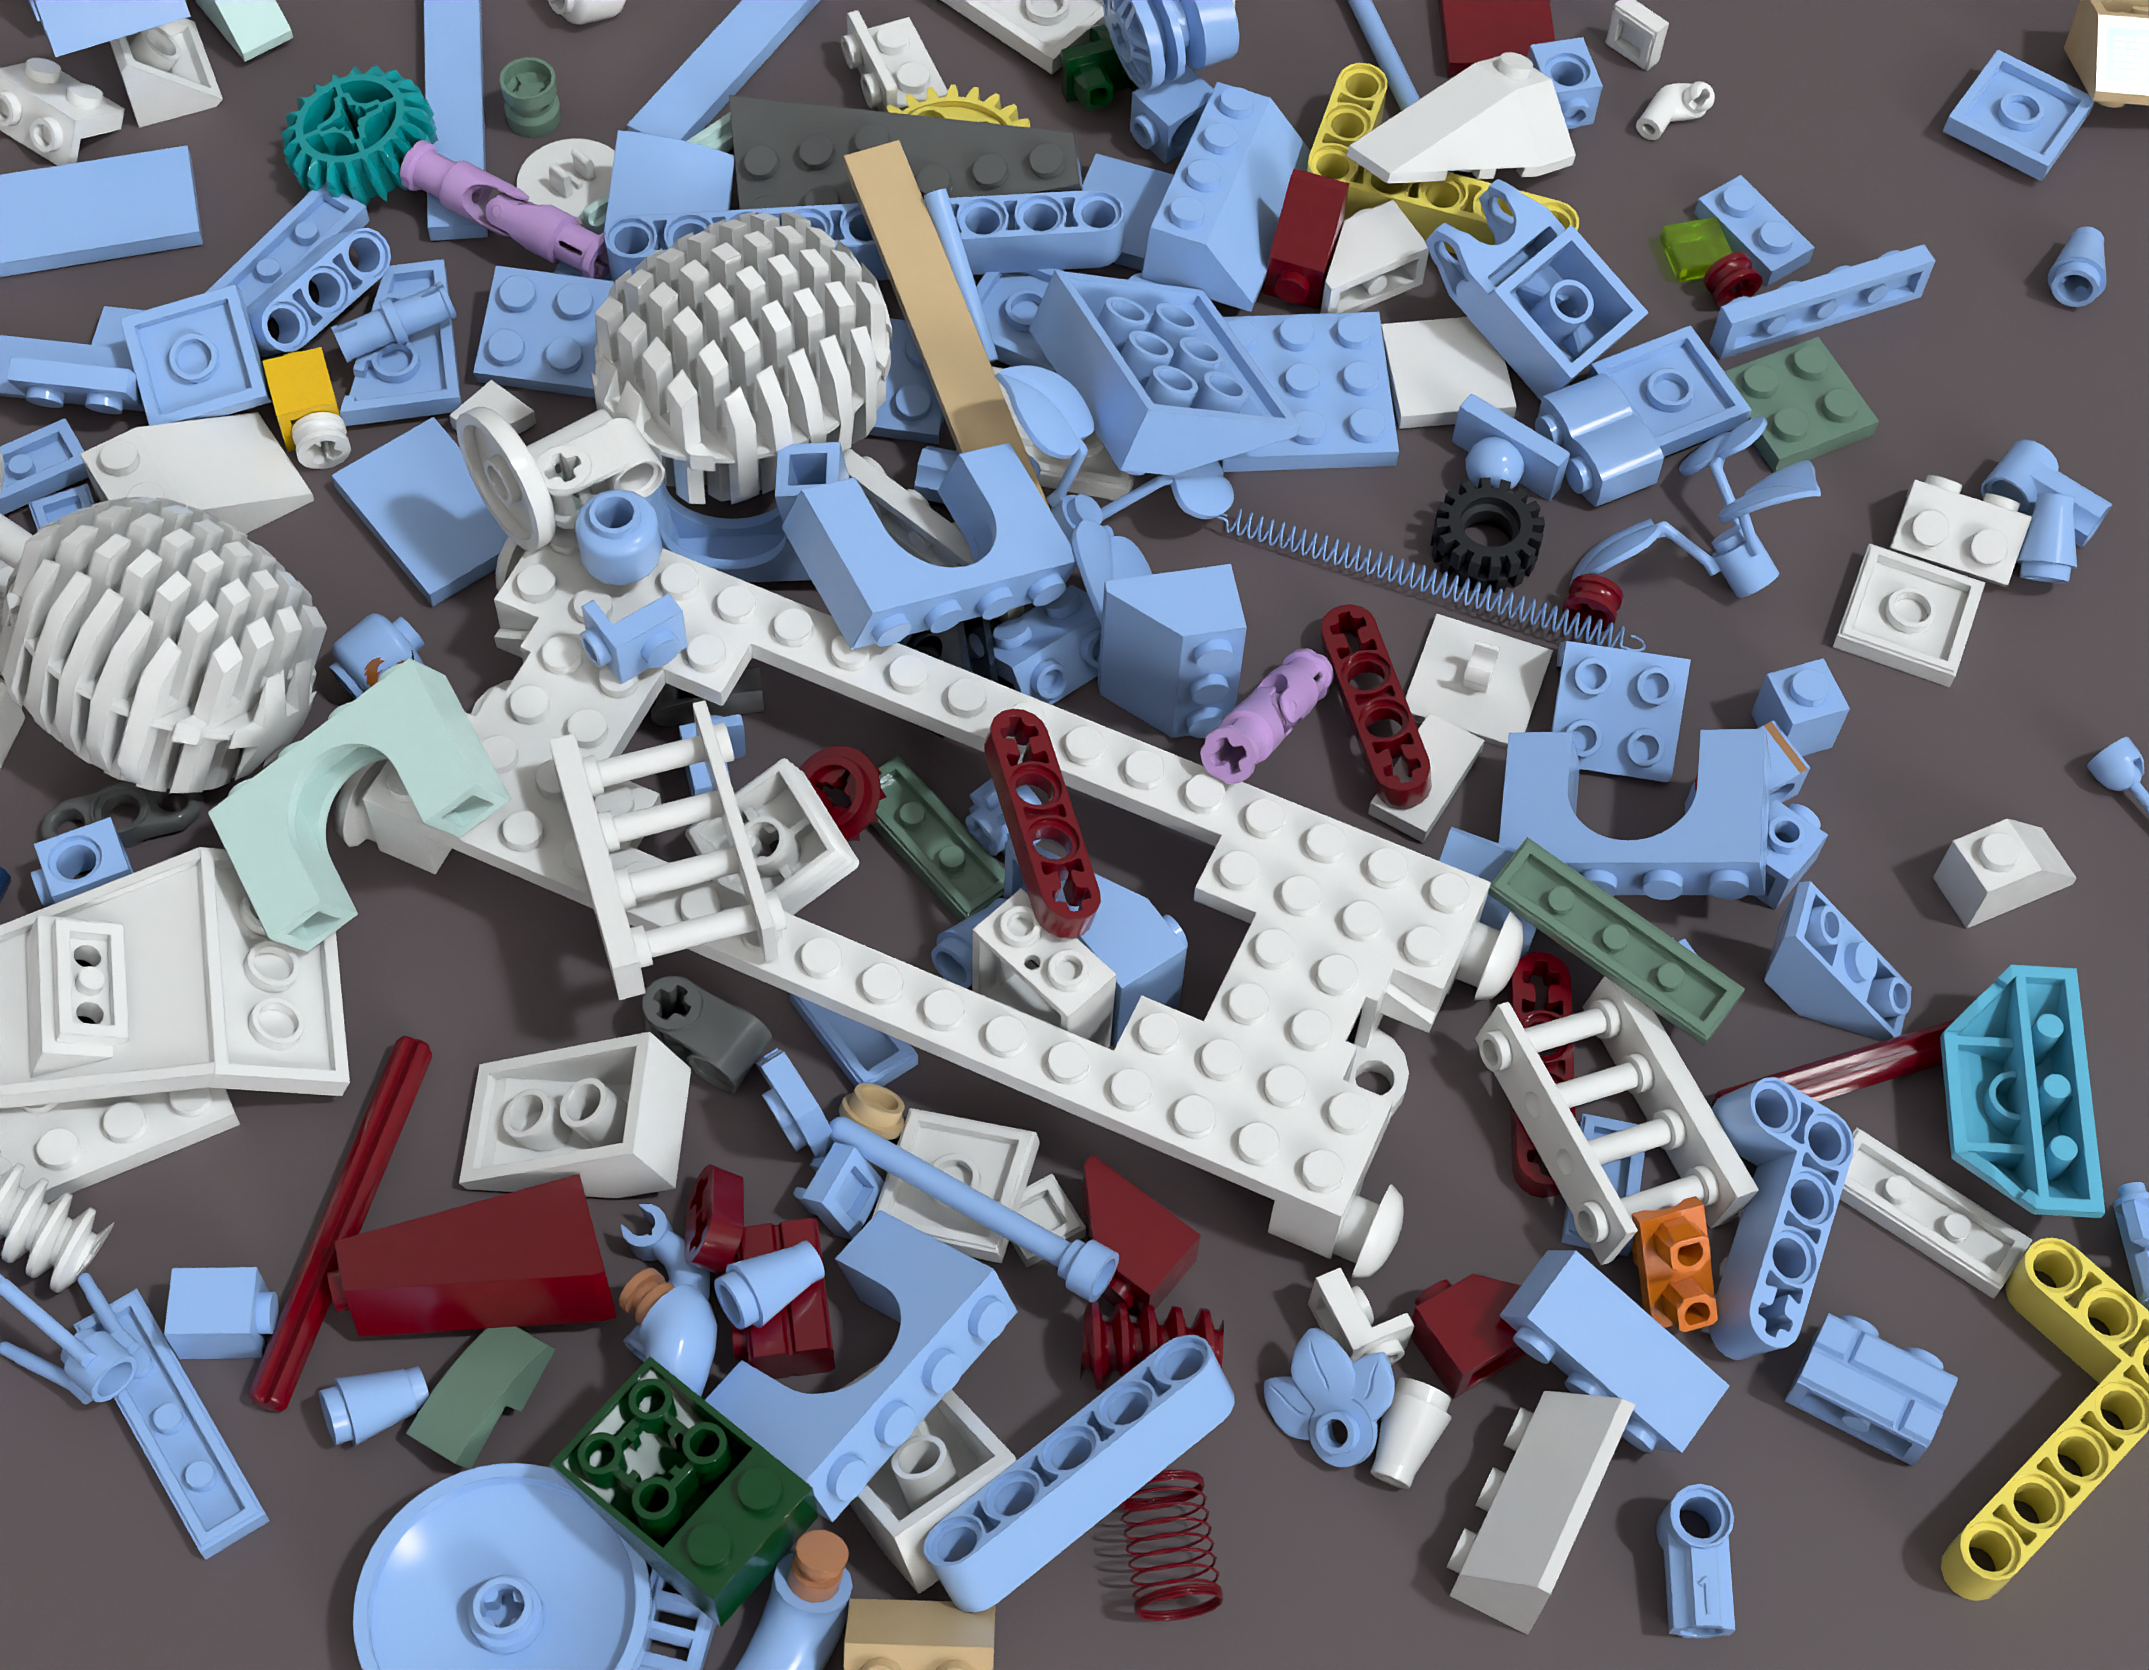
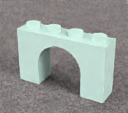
M408 658L401 664L390 667L382 673L378 682L354 701L336 708L329 715L325 723L303 740L285 747L278 755V759L252 779L242 781L230 790L228 797L208 812L269 940L309 952L358 915L330 858L326 843V822L331 804L337 792L347 779L362 767L376 761L390 760L397 770L423 823L459 838L511 800L446 675L411 658Z

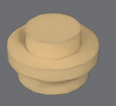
M862 1083L857 1085L852 1094H848L843 1098L839 1107L840 1116L851 1119L886 1140L899 1137L905 1124L902 1116L905 1105L902 1099L889 1089L876 1084Z

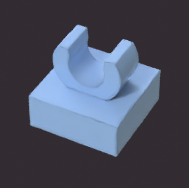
M834 1142L826 1157H817L812 1160L810 1166L815 1170L816 1174L808 1188L796 1187L793 1195L809 1213L817 1215L834 1236L853 1240L860 1232L878 1201L884 1180L855 1146Z

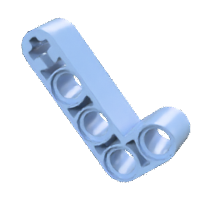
M1775 1077L1763 1078L1727 1093L1717 1099L1712 1107L1713 1113L1738 1155L1757 1166L1753 1181L1759 1191L1743 1209L1715 1298L1718 1320L1713 1325H1709L1711 1339L1717 1349L1726 1357L1734 1360L1748 1359L1788 1347L1797 1339L1853 1156L1854 1141L1847 1123L1835 1112L1785 1081Z

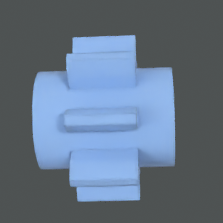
M991 778L969 795L974 805L969 808L971 814L966 817L965 821L969 832L990 855H997L999 852L1005 855V842L1011 838ZM1027 785L1016 788L1019 797L1025 802L1042 805L1039 798ZM1041 839L1035 840L1033 844L1038 843Z

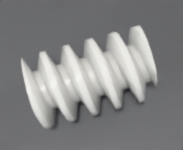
M19 1162L0 1175V1240L6 1237L1 1253L2 1260L7 1263H13L27 1252H30L26 1265V1274L31 1278H37L53 1266L54 1270L50 1281V1289L59 1293L78 1279V1276L89 1266L108 1237L114 1222L100 1233L95 1234L91 1231L97 1211L94 1208H88L75 1219L69 1218L68 1212L73 1195L68 1192L50 1205L45 1203L44 1197L49 1180L44 1177L24 1190L20 1187V1182L25 1166Z

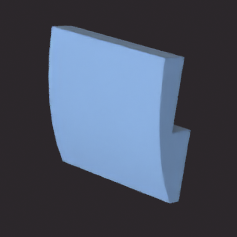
M618 130L604 233L612 222L626 216L730 210L735 156L679 139Z

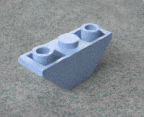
M1811 881L1799 882L1779 923L1764 981L1799 1016L1879 1041L1901 1036L1905 1015L1908 1013L1911 1005L1912 987Z

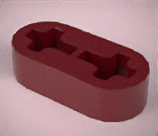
M708 1164L699 1174L687 1203L685 1215V1262L720 1276L726 1271L727 1265L731 1264L743 1234L744 1181L742 1176Z

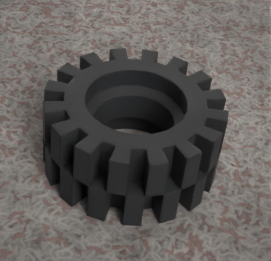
M1491 477L1480 478L1478 488L1474 489L1471 480H1467L1460 484L1459 492L1452 488L1446 493L1444 502H1440L1430 546H1433L1431 555L1434 563L1441 561L1439 571L1443 575L1446 571L1448 576L1453 572L1457 573L1456 575L1459 576L1458 587L1462 588L1466 579L1469 578L1470 581L1476 584L1480 581L1479 593L1484 594L1486 584L1493 585L1494 594L1498 593L1501 588L1505 592L1507 581L1515 588L1522 584L1524 574L1529 577L1534 570L1544 536L1545 521L1544 517H1538L1541 508L1536 500L1526 504L1529 493L1520 487L1515 494L1509 492L1511 482L1501 479L1499 488H1492ZM1474 525L1493 526L1504 532L1509 537L1510 542L1496 547L1484 546L1470 539L1465 534V529Z

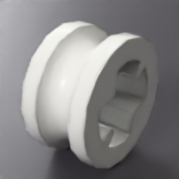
M316 412L300 418L293 425L291 433L296 445V454L298 461L305 467L312 469L331 468L349 457L351 447L346 436L347 431L344 420L339 415L330 412Z

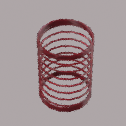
M1163 1470L1146 1483L1150 1484L1168 1480L1198 1482L1193 1488L1165 1486L1144 1489L1135 1492L1119 1505L1123 1509L1129 1510L1122 1515L1121 1521L1127 1525H1132L1124 1530L1123 1536L1129 1540H1134L1126 1546L1125 1551L1132 1555H1137L1128 1562V1567L1139 1571L1131 1576L1130 1582L1142 1586L1133 1592L1132 1597L1137 1599L1134 1603L1135 1615L1143 1620L1173 1621L1187 1619L1213 1611L1223 1603L1222 1588L1216 1583L1219 1578V1572L1213 1567L1216 1564L1217 1557L1210 1552L1215 1542L1208 1537L1211 1534L1212 1526L1206 1522L1209 1517V1511L1204 1507L1207 1496L1203 1493L1205 1487L1204 1477L1194 1471ZM1158 1490H1185L1181 1493L1163 1497L1131 1498L1141 1493ZM1199 1494L1204 1497L1201 1505L1185 1502ZM1173 1505L1197 1507L1190 1512L1176 1517H1162L1139 1523L1124 1520L1125 1516L1135 1511L1155 1510ZM1200 1508L1206 1512L1203 1520L1187 1517L1197 1512ZM1175 1520L1200 1522L1179 1532L1160 1533L1142 1538L1126 1535L1128 1531L1138 1526L1157 1525ZM1202 1524L1208 1527L1206 1535L1189 1532ZM1177 1535L1201 1537V1539L1177 1548H1165L1145 1553L1129 1550V1547L1142 1541L1165 1539ZM1204 1539H1208L1211 1542L1208 1550L1190 1548ZM1176 1551L1203 1552V1554L1180 1563L1164 1564L1149 1568L1131 1565L1135 1560L1145 1556L1162 1555ZM1207 1554L1213 1557V1563L1210 1566L1192 1563L1205 1557ZM1181 1566L1206 1568L1180 1579H1170L1154 1583L1134 1581L1135 1577L1149 1571ZM1210 1569L1216 1573L1215 1579L1212 1581L1195 1579V1577ZM1179 1582L1208 1583L1171 1586L1152 1591L1150 1593L1143 1595L1142 1597L1136 1596V1593L1153 1586H1162ZM1188 1595L1214 1596L1204 1603L1183 1609L1167 1611L1141 1609L1156 1601L1177 1599Z

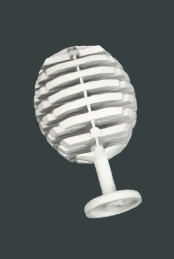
M766 212L741 214L727 222L724 219L710 224L696 235H693L692 232L677 239L664 253H662V248L636 266L633 275H631V269H629L616 279L608 292L609 297L594 313L598 342L594 349L596 359L595 375L592 372L591 374L598 411L528 446L525 445L513 427L492 409L475 407L459 415L456 430L460 450L482 500L500 527L519 547L524 550L529 549L532 552L545 546L554 536L556 518L551 496L546 488L545 480L536 464V460L549 448L569 442L596 429L604 422L615 418H627L634 422L665 469L663 479L665 485L675 486L676 494L689 504H706L704 485H708V494L721 502L731 500V504L746 501L758 495L759 490H762V495L775 490L777 451L791 444L840 442L844 452L851 447V444L868 436L877 423V410L886 401V378L891 367L889 341L892 343V326L876 277L862 262L860 266L851 250L838 238L837 250H835V241L822 229L811 227V221L797 213L781 212L782 226H780L779 218ZM560 464L555 466L556 474L561 472Z
M0 450V494H1V490H2L3 482H4L5 466H4L3 455H2L1 450ZM139 496L124 497L95 503L91 507L81 508L61 517L58 525V520L40 527L35 535H32L0 513V559L14 568L7 581L4 592L6 597L1 612L4 625L0 637V672L4 677L10 697L21 709L22 705H24L33 716L34 721L59 742H62L66 748L87 763L104 770V773L118 780L136 783L135 786L151 791L166 792L168 788L170 789L169 793L185 794L215 789L230 783L231 778L238 780L250 775L264 760L263 768L278 759L280 752L291 743L303 726L312 707L316 691L312 693V686L316 677L314 666L327 626L317 608L313 606L311 594L290 573L286 572L285 568L267 550L248 540V535L223 521L218 523V517L190 505L187 509L185 504L158 497L156 499Z

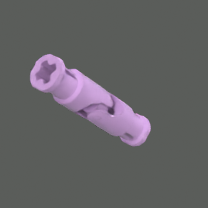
M425 140L418 141L405 155L400 169V177L402 179V186L412 191L422 189L439 198L442 207L500 236L511 237L526 250L555 264L562 261L581 271L583 277L603 280L610 272L604 239L605 233L597 235L578 225V220L575 216L551 204L536 205L528 201L529 196L521 189L467 161L462 160L456 163L437 153L436 146ZM493 188H496L497 190L501 191V193L498 194L496 198H492L488 202L489 195Z
M1308 648L1297 649L1290 653L1284 659L1283 665L1272 670L1259 686L1225 717L1220 726L1207 735L1205 744L1200 752L1202 764L1207 772L1228 784L1240 783L1249 778L1254 772L1255 765L1266 760L1293 730L1292 726L1302 722L1312 711L1317 701L1323 699L1328 694L1330 685L1334 681L1333 668L1328 659ZM1319 673L1320 677L1315 681L1314 677Z

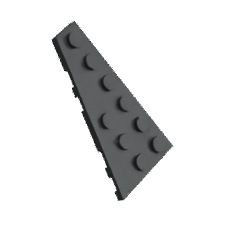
M729 95L740 210L858 203L844 168V155L897 140L901 143L923 199H925V194L939 189H946L949 198L1083 191L1078 147L1073 132Z

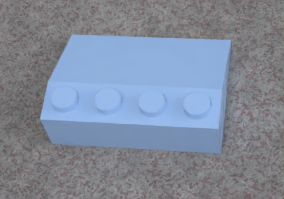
M1054 270L1029 330L1057 374L1070 382L1084 399L1094 421V431L1119 470L1138 476L1145 473L1174 475L1297 435L1301 427L1203 290Z

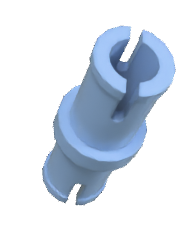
M440 281L435 286L392 303L390 298L379 302L380 309L331 328L347 363H349L354 358L396 341L398 346L410 342L409 335L447 319L456 318L457 314L443 283Z

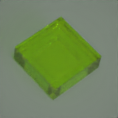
M1717 217L1663 226L1660 241L1678 282L1704 278L1710 266L1724 256L1732 254Z

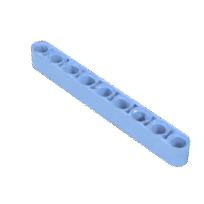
M1083 190L949 198L973 275L985 274L986 272L1013 273L1041 269L1099 268L1109 266L1117 261L1122 253L1125 209L1122 201L1115 194L1108 191ZM859 203L626 216L612 222L607 228L604 238L611 279L615 281L629 269H631V275H633L635 267L662 248V253H664L677 239L692 232L693 235H696L710 224L724 219L727 222L741 214L766 212L779 218L780 226H782L781 212L797 213L811 221V227L822 229L835 241V250H837L838 238L851 250L860 266L862 262L876 277V280H889Z

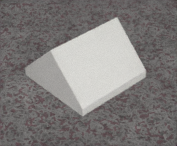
M184 18L109 41L139 128L214 108L223 100L195 21Z

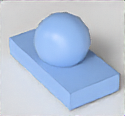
M1470 394L1459 406L1452 442L1469 452L1466 457V471L1468 479L1471 480L1476 488H1478L1480 478L1491 477L1492 488H1499L1501 479L1511 482L1509 490L1520 483L1547 501H1550L1561 489L1570 453L1476 395Z

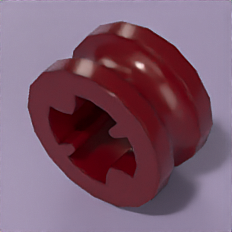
M1735 252L1717 260L1710 266L1703 278L1705 287L1708 291L1714 293V301L1719 307L1727 305L1739 297H1752L1759 290L1763 281L1759 271L1752 268L1750 257L1744 252Z
M1594 574L1579 575L1572 580L1569 596L1565 599L1562 611L1564 613L1568 608V621L1572 623L1576 613H1580L1578 628H1582L1586 618L1590 615L1591 624L1589 631L1593 632L1598 620L1602 619L1601 632L1606 631L1611 622H1613L1614 626L1618 615L1617 610L1620 609L1624 596L1619 586L1608 578Z

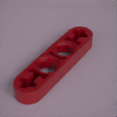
M1353 604L1340 605L1331 609L1321 622L1324 655L1333 668L1336 687L1376 794L1382 802L1390 807L1399 809L1412 808L1421 804L1431 791L1429 757L1375 618L1370 611L1362 606ZM1351 630L1354 637H1358L1359 651L1350 654V646L1346 636L1342 633L1344 631ZM1366 672L1375 673L1383 679V682L1372 690L1356 689L1350 684V681L1356 675ZM1381 719L1394 720L1401 726V730L1397 734L1386 738L1376 737L1369 733L1367 729L1373 722ZM1401 756V763L1405 774L1412 778L1411 781L1401 783L1400 778L1397 775H1393L1392 759Z
M1023 709L1001 711L994 717L984 743V754L1035 918L1045 931L1056 937L1073 939L1082 936L1092 925L1101 903V896L1048 730L1043 721L1031 712ZM1017 744L1026 746L1022 763L1019 764L1017 763L1020 758V752ZM1023 785L1036 786L1047 794L1050 801L1042 805L1030 804L1019 797L1016 788ZM1042 838L1052 839L1064 847L1067 856L1061 859L1044 857L1036 851L1033 842ZM1066 880L1063 887L1066 902H1056L1061 890V881ZM1069 906H1079L1078 911H1070Z
M1534 952L1519 959L1517 967L1510 978L1508 1002L1524 1029L1572 1015L1569 970L1562 960L1552 954ZM1533 975L1542 976L1544 985L1549 987L1544 1001V1010L1533 1011L1536 1003V992L1534 984L1529 983ZM1573 1042L1558 1046L1559 1050L1551 1056H1540L1555 1084L1574 1079ZM1510 1103L1512 1171L1514 1179L1522 1190L1532 1196L1540 1198L1554 1197L1560 1191L1552 1176L1541 1174L1539 1164L1534 1163L1537 1150ZM1575 1107L1569 1108L1576 1120Z

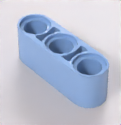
M358 228L332 235L322 241L246 307L259 356L269 357L300 349L378 281L388 270L391 261L390 247L385 238L379 232L370 228ZM350 246L355 249L358 255V269L352 265L349 259L348 252ZM310 280L316 284L319 290L320 298L318 305L312 301L309 295L308 286ZM270 315L279 326L277 341L271 337L268 331L267 322Z

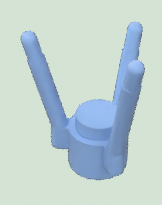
M81 1273L77 1280L106 1332H96L91 1328L79 1331L74 1336L11 1281L0 1274V1295L63 1348L61 1360L65 1365L63 1369L5 1341L0 1343L1 1355L68 1389L83 1404H88L92 1400L101 1403L108 1401L128 1386L137 1371L138 1361L132 1354L138 1349L139 1343L123 1329L89 1273Z

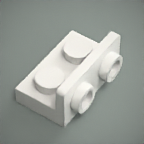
M858 10L847 13L848 35L841 37L842 50L849 68H858L861 74L862 91L870 108L877 106L879 111L887 112L886 107L892 105L903 111L907 108V94H911L919 102L927 100L926 93L928 87H933L938 97H946L948 91L910 17L867 28Z

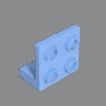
M1571 641L1560 642L1556 667H1561L1551 732L1573 733L1580 769L1661 782L1670 781L1673 773L1691 659Z

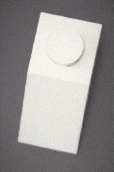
M1394 200L1372 209H1362L1351 218L1344 220L1325 281L1321 314L1356 313L1423 283L1429 250L1425 240Z
M2011 819L2002 820L1953 840L1933 876V879L1966 929L2073 885L2077 879L2043 828Z

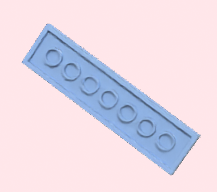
M496 266L473 372L477 382L488 383L490 380H493L498 385L595 398L591 374L592 372L595 375L596 359L594 349L598 342L594 313L609 297L608 292L615 281ZM890 318L892 326V343L889 341L891 367L886 378V401L877 410V423L868 435L940 445L944 415L906 320Z

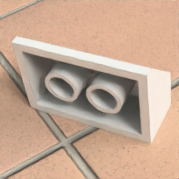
M1544 1391L1534 1413L1525 1408H1520L1504 1443V1446L1516 1451L1507 1473L1493 1467L1475 1505L1488 1512L1478 1534L1466 1528L1464 1529L1447 1565V1568L1459 1573L1451 1591V1597L1526 1635L1530 1633L1553 1591L1635 1404L1623 1398Z

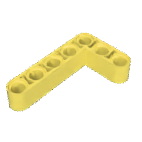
M1355 63L1345 67L1337 78L1312 146L1307 172L1350 183L1344 220L1351 218L1362 209H1372L1394 200L1425 241L1445 222L1462 232L1470 234L1479 242L1495 245L1494 235L1487 225L1486 216L1479 201V197L1492 183L1448 172L1445 181L1387 184L1346 156L1349 145L1381 125L1388 80L1383 71L1371 64ZM1519 191L1547 207L1565 229L1572 225L1578 231L1579 217L1570 205L1558 200ZM1497 197L1502 211L1513 217V213L1507 203ZM1444 242L1446 250L1456 254L1454 248Z
M2057 1238L2040 1239L2028 1248L2007 1279L2005 1291L2009 1302L2015 1310L2095 1379L2099 1385L1947 1547L1941 1562L1944 1580L1953 1592L1962 1598L1973 1601L1986 1600L1998 1593L2149 1430V1375L2146 1373L2143 1365H2149V1310L2077 1248ZM2034 1270L2049 1275L2054 1280L2057 1288L2048 1287L2040 1282L2035 1276ZM2088 1317L2097 1318L2108 1327L2111 1336L2104 1335L2095 1330L2090 1324ZM2101 1409L2109 1410L2116 1414L2122 1421L2125 1430L2116 1429L2108 1424L2103 1418ZM2057 1454L2073 1459L2080 1467L2082 1477L2067 1472L2060 1464ZM2018 1500L2030 1505L2037 1513L2039 1524L2023 1519L2016 1511L2013 1501ZM1969 1547L1979 1548L1988 1553L1994 1562L1995 1572L1986 1571L1977 1566L1971 1558Z

